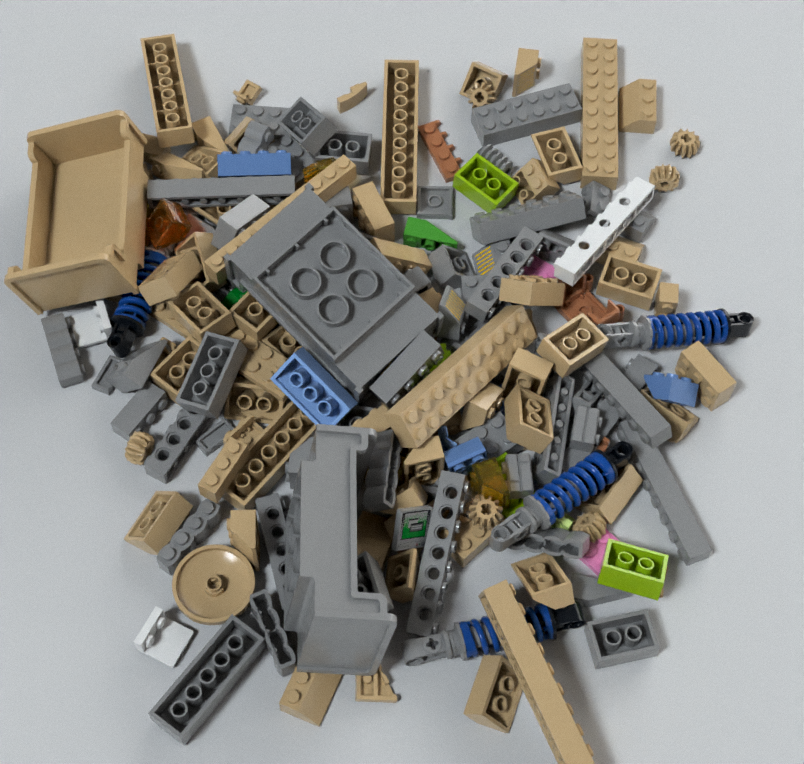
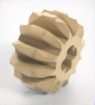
M482 82L481 85L475 83V87H470L472 93L467 94V96L471 97L468 103H473L472 109L493 103L492 101L497 100L496 97H493L496 90L490 91L492 85L487 86L486 82Z
M688 128L685 131L680 129L678 132H674L670 139L671 152H675V156L681 155L682 159L684 156L690 158L697 153L700 147L699 136L695 135L694 131L689 132Z
M663 164L662 166H655V169H651L649 183L655 185V190H658V192L673 191L674 188L678 187L680 174L676 167H671L670 164L667 166Z
M135 431L130 436L125 448L127 461L135 465H144L145 459L148 455L152 454L155 448L153 436L146 432Z
M483 495L480 496V501L474 499L473 505L469 506L470 513L468 515L469 519H473L472 525L480 524V530L483 529V526L491 530V524L493 526L499 525L498 521L503 518L501 514L503 507L498 506L499 501L495 500L492 502L491 495L488 497V500Z
M589 511L587 514L584 512L582 516H577V520L573 521V526L571 527L572 531H583L589 534L590 542L593 543L606 534L607 528L604 518L598 512Z

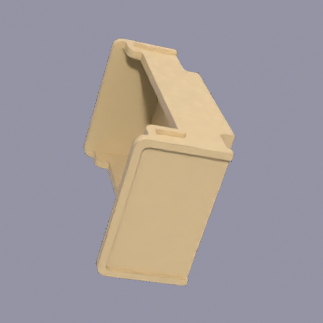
M114 110L28 132V158L32 162L23 268L21 270L18 266L9 267L4 278V284L37 315H41L43 311L130 292L139 294L137 270L144 269L148 175L143 170V157L147 139L122 110Z

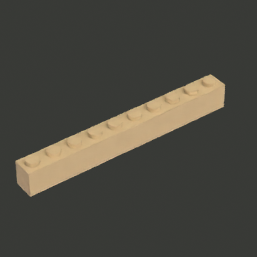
M343 154L306 184L310 183L314 187V193L324 202H327L357 178L356 164ZM306 184L204 261L206 274L218 285L227 279V273L223 257L227 253L231 255L305 190Z

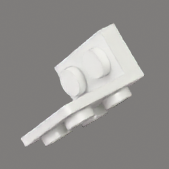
M103 298L95 300L97 306H93V310L69 317L78 349L105 342L112 332Z
M155 606L134 640V644L138 651L174 668L194 632L167 618L163 609Z

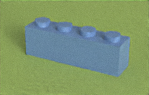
M263 150L258 151L257 154H250V151H240V154L224 151L221 154H217L218 178L291 175V153H287L286 150H277L276 153H269V151Z

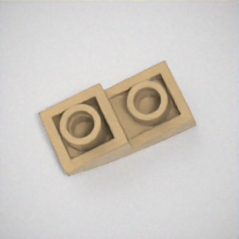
M366 82L350 87L349 94H344L337 98V109L340 114L352 109L367 96Z

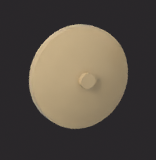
M206 545L193 550L180 561L173 575L172 592L178 608L186 617L199 624L221 625L232 614L235 617H239L250 605V595L255 593V575L250 562L238 550L225 545Z

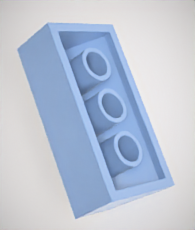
M304 347L294 352L270 378L315 425H337L358 404Z

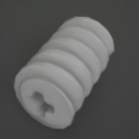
M488 144L477 151L479 155L508 176L510 175L513 162L508 161L507 157H503V153H498L497 148L493 149L492 144Z

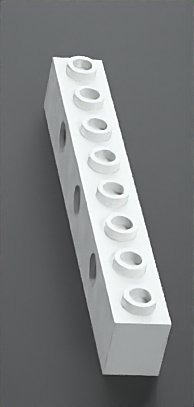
M637 176L632 182L629 181L625 189L617 194L615 200L606 206L605 211L597 215L592 225L589 224L585 232L576 238L575 243L565 250L564 255L556 259L553 265L555 268L554 277L573 287L653 199L655 185ZM627 199L630 201L629 205H622ZM607 221L610 223L608 227H602ZM586 243H588L590 247L585 250L582 249V247Z

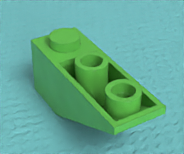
M408 217L403 234V245L424 248L429 251L436 250L442 244L457 249V241L427 220Z

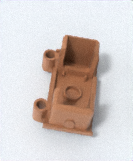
M589 273L584 274L573 287L565 283L563 305L554 306L568 322L584 313L596 326L598 324L622 322L625 311L623 305H615L610 299L606 309L590 293L593 288L594 277Z

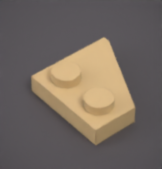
M381 664L374 675H355V701L397 702V696L393 694L389 686V680L382 672Z

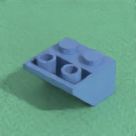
M653 372L652 375L644 374V380L654 399L680 406L695 407L699 384L692 383V379L686 377L678 379L679 375L667 373L666 376L659 372Z
M479 437L443 452L444 461L449 472L465 474L467 476L469 472L474 470L480 471L489 464L486 449Z

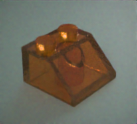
M164 198L160 200L146 221V233L156 250L183 241L192 228L181 205Z

